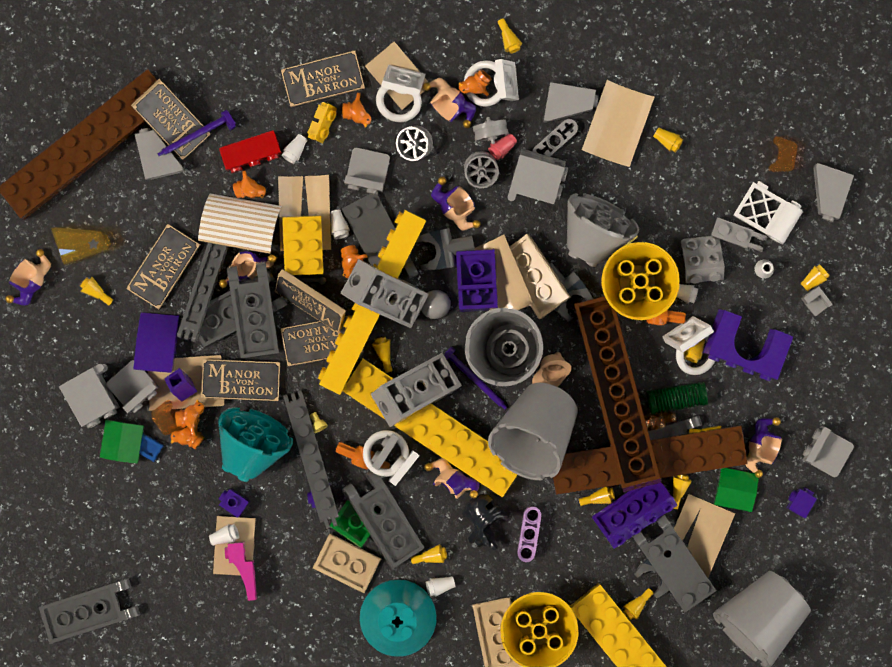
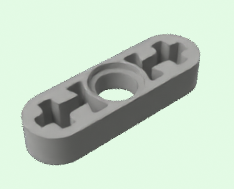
M572 119L564 120L536 145L532 152L537 153V149L543 150L545 148L543 143L546 142L547 146L553 151L550 153L547 150L544 155L551 157L576 134L578 130L577 123ZM566 123L568 125L573 124V132L571 133L570 131H568L566 134H564V136L567 137L564 140L563 136L557 131L560 129L562 133L566 128ZM555 135L560 138L558 146H552L549 143L551 136Z

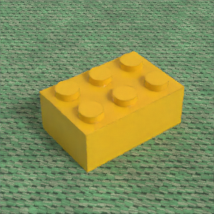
M321 215L282 217L285 271L291 275L323 274Z

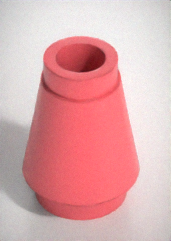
M509 134L495 141V144H490L491 146L488 150L496 160L503 159L517 143V140L512 134Z

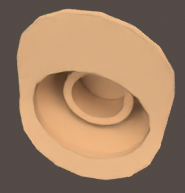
M560 352L547 355L542 359L540 369L534 375L532 384L547 383L558 387L571 372V365L565 361Z

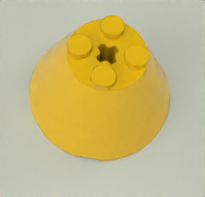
M646 242L631 243L615 251L606 262L602 273V289L607 302L616 312L630 319L647 320L661 315L673 304L679 291V272L676 263L664 249ZM635 279H642L641 287L636 285Z
M546 592L528 593L516 599L504 613L500 627L501 640L510 658L522 667H557L567 660L575 649L578 640V623L570 606L558 596ZM540 625L543 630L535 632V627Z

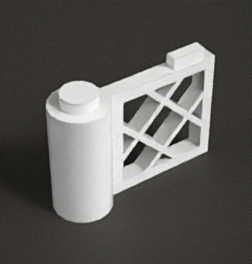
M760 181L757 184L753 182L734 216L766 234L776 242L784 244L803 213L800 209L802 206L795 201H791V203L786 202L767 190L768 186ZM754 189L762 192L763 200L752 202L751 193ZM776 200L781 204L777 210L769 212L766 201ZM764 202L767 212L756 215L753 205ZM751 206L754 216L744 217L739 213L743 207ZM768 215L769 224L764 229L758 225L757 218Z

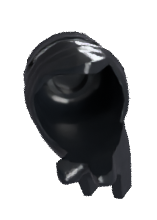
M481 494L477 498H471L462 513L474 525V531L468 537L470 544L475 542L478 548L482 545H489L492 550H497L498 546L494 541L490 526L498 518L509 521L510 518L499 504L496 505L490 495Z

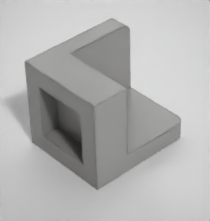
M819 286L801 298L814 316H817L827 307L833 305Z

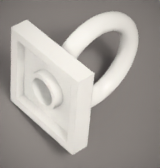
M504 59L495 60V62L485 60L475 63L467 71L464 81L467 77L474 76L475 72L483 68H489L496 72L494 84L498 91L493 97L482 99L474 93H466L467 97L474 104L486 107L496 104L501 99L508 101L519 100L515 62Z
M388 65L382 86L376 95V104L380 113L394 122H406L413 119L421 109L420 91L425 74ZM390 89L400 94L412 95L414 99L413 108L408 113L401 115L390 112L384 104L385 93Z
M692 316L684 324H680L662 336L665 343L677 349L676 360L681 370L685 373L700 375L708 371L715 363L714 360L708 359L702 366L690 367L684 360V351L697 345L702 339L707 341L709 335L714 332L711 325Z
M389 430L379 431L371 435L363 448V459L368 469L379 476H391L389 481L395 486L419 457L413 450L409 454V448L404 438L398 433ZM392 434H395L399 437L397 443L401 448V455L391 468L375 469L372 467L374 463L371 461V448L373 444L387 435L391 437Z

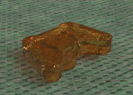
M776 136L773 138V143L778 148V156L776 162L769 165L768 169L770 172H790L795 166L797 144Z
M166 400L151 413L152 420L163 435H169L173 431L184 429L182 426L177 427L176 419L170 412L173 407L170 400Z
M669 411L644 417L647 428L651 427V430L664 428L667 422H675L677 420L676 414Z

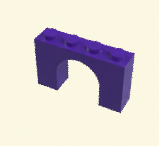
M719 309L712 326L714 332L709 335L703 353L709 355L708 359L719 362L720 359L726 361L725 365L736 369L737 366H740L745 373L751 375L754 372L760 374L759 378L766 381L771 379L778 380L793 336L770 329L762 351L752 359H744L737 353L734 345L735 335L742 317Z

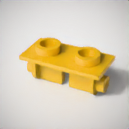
M324 102L318 105L314 118L319 119V122L312 121L307 132L309 134L308 138L323 144L329 134L330 125L336 117L337 108Z

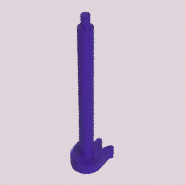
M225 110L221 112V118L161 149L162 151L157 153V155H166L226 123L229 130H232L236 127V123L230 113Z
M451 346L443 354L446 360L449 358L499 407L501 406L505 410L507 406L504 404V401L453 354L455 349Z

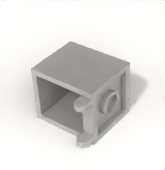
M521 149L509 190L508 200L514 201L516 194L554 204L555 199H560L563 187L560 185V182H565L568 167H565L566 161Z
M98 364L59 386L81 427L87 426L92 428L101 423L99 419L103 417L108 419L117 414L116 410L120 408L102 376V373L108 370L106 364Z

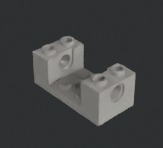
M358 259L340 293L356 304L409 328L413 326L429 295L413 284L400 278H394Z
M440 353L381 385L371 393V396L389 427H392L432 402H437L450 395L462 385L443 353ZM417 382L424 385V391H420L417 388Z

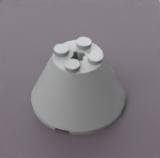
M575 193L568 199L567 248L570 250L568 254L572 258H580L586 261L592 267H596L598 263H601L619 248L634 239L639 233V227L633 219L630 221L624 216L626 212L596 196L584 194L583 197H580Z

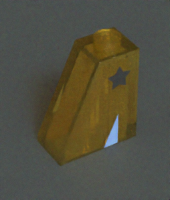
M58 227L51 228L62 262L66 266L110 251L108 246L111 245L108 235H104V232Z

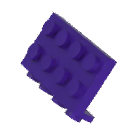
M658 483L628 491L612 502V504H609L593 515L592 518L615 549L633 535L640 533L648 525L656 522L658 518L672 511L677 506V503L664 485Z

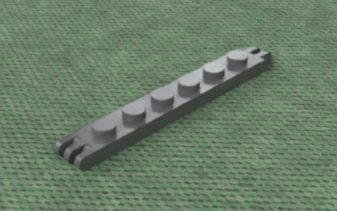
M208 242L177 337L182 338L184 331H186L184 339L189 340L191 333H193L191 341H197L229 246Z
M299 390V399H296L294 392L291 393L292 401H289L287 394L283 395L319 520L320 523H325L327 529L330 528L328 520L331 519L333 526H337L335 518L339 517L303 393L302 390Z

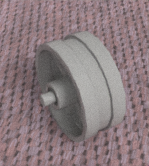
M487 117V121L483 124L473 126L475 142L488 140L491 141V144H495L497 138L509 135L506 128V120L493 121L490 120V117Z
M418 125L403 129L396 139L397 151L400 156L409 161L420 160L428 156L433 146L432 136L429 131ZM410 129L416 130L414 137L412 136ZM420 132L425 137L424 139L419 138ZM405 133L407 134L410 140H403V136ZM424 141H426V148L421 146ZM403 143L407 144L408 148L406 150L403 147ZM417 148L424 152V153H423L421 156H419V157H418ZM411 149H413L414 157L408 154Z
M484 151L471 154L464 164L465 178L473 187L487 188L493 185L499 175L498 163L495 157ZM482 157L488 158L485 163L481 162ZM478 158L477 165L471 163V161ZM491 161L495 165V168H486ZM468 166L476 169L470 173H467ZM487 172H495V174L490 179ZM477 174L478 177L476 181L470 178L471 176ZM481 177H485L487 181L480 182Z

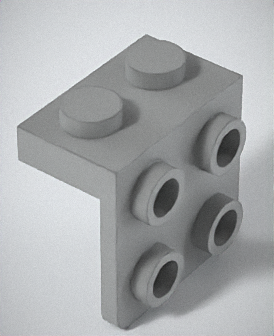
M354 148L348 173L345 177V185H348V189L359 191V188L367 189V193L378 195V192L383 193L390 156L388 154Z
M706 236L688 238L681 241L685 263V283L696 284L724 279L725 266L719 238Z
M134 360L130 361L106 384L124 405L122 408L127 413L132 411L136 413L143 407L141 403L146 399L151 400L157 394L156 390L159 388L145 371L133 370Z
M821 426L820 429L817 428L812 436L814 440L811 445L805 448L802 460L832 477H837L854 446L852 443L831 432L830 429Z

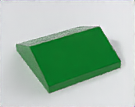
M106 420L100 458L138 464L144 425Z
M721 468L714 505L752 512L759 478L754 473Z
M347 500L338 513L339 517L335 518L337 526H333V523H331L330 527L361 548L370 534L352 504Z

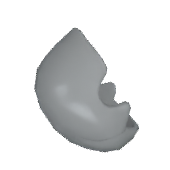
M441 290L427 292L429 295L421 308L423 314L430 319L446 316L451 308L449 296Z

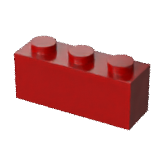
M274 130L219 148L227 172L231 171V173L241 171L242 167L246 165L250 167L260 165V161L265 159L268 161L278 159V155L282 154Z

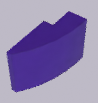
M495 250L457 251L460 312L488 311L498 308Z
M151 313L140 314L133 370L174 372L179 316Z

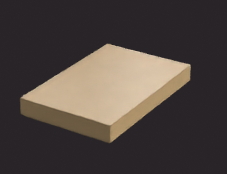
M395 42L365 65L381 86L388 65L420 73ZM424 78L423 84L426 83V82L429 83V82L426 80V78ZM423 85L420 91V95L426 91L424 90ZM390 89L387 91L401 110L414 101L413 96L410 94H400Z
M217 516L216 531L228 524H235L239 532V539L235 542L244 541L246 560H253L256 518ZM228 543L215 545L213 574L241 575L233 563H229V559H225V547H228Z
M329 534L313 569L365 593L381 558L337 536Z

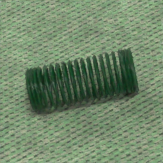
M704 381L684 384V387L683 385H678L677 387L674 386V388L667 387V389L661 388L660 390L657 389V391H647L649 410L652 415L658 414L655 394L659 413H661V407L663 413L665 412L664 404L666 412H668V407L671 412V404L673 411L675 407L678 410V405L680 410L682 407L685 409V405L688 409V402L690 408L692 405L695 407V402L697 407L699 405H708Z

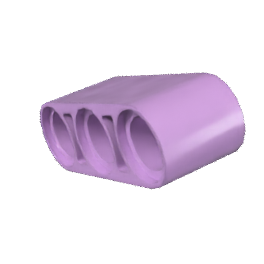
M535 506L527 507L523 513L517 550L518 557L523 562L532 561L536 552L541 512ZM530 510L537 511L538 516L535 520L527 518V513ZM533 529L535 532L534 537L526 539L524 537L525 530ZM524 548L531 549V556L523 558L521 550Z

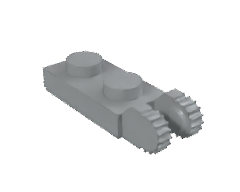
M718 217L711 233L713 237L759 252L763 251V247L749 243L751 237L762 241L767 240V236L753 232L754 230Z

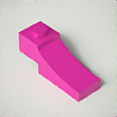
M244 541L228 543V547H225V559H229V563H233L241 574L246 587L248 601L256 600L254 560H246Z

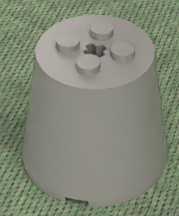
M496 308L483 313L469 328L466 335L465 355L472 371L483 381L496 386H512L529 378L539 366L543 355V339L535 322L523 312L512 308ZM508 345H510V346H513V345H514V348H513L514 352H513V353H510V352L507 353V351H508L507 346H508Z
M533 383L529 385L491 431L488 438L491 453L493 456L497 455L502 460L501 464L505 468L519 476L533 480H543L544 477L549 476L553 478L558 474L562 466L578 414L576 403L570 395L554 385L547 383Z
M768 571L713 613V617L718 624L722 623L725 626L723 631L744 653L755 662L758 659L762 661L761 665L763 667H771L810 614L811 609L804 600V596L798 590H795L787 579L772 571Z

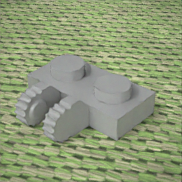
M392 434L391 437L389 435L385 437L381 444L384 448L381 452L376 451L371 459L374 463L372 467L377 470L380 469L399 439L398 436Z

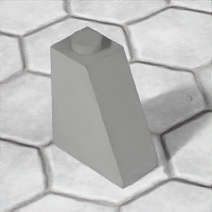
M550 82L543 122L548 123L592 111L593 106L597 107L598 95H595L596 90Z
M145 128L139 130L138 134H135L144 176L147 181L185 172L172 152L166 155H157V153L162 151L161 149L167 146L154 130Z
M817 163L814 165L818 214L823 216L822 219L833 222L840 219L854 175Z

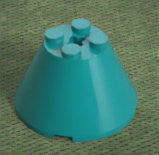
M240 407L226 409L219 417L222 469L238 476V479L248 482L249 479L256 478L284 456L292 447L293 439L287 435L288 430L276 419L253 409H250L249 412L240 411Z
M389 580L376 586L366 596L360 611V626L368 643L377 651L389 656H407L419 651L431 639L436 626V609L431 597L419 585L407 580ZM398 616L402 622L395 623L393 620Z

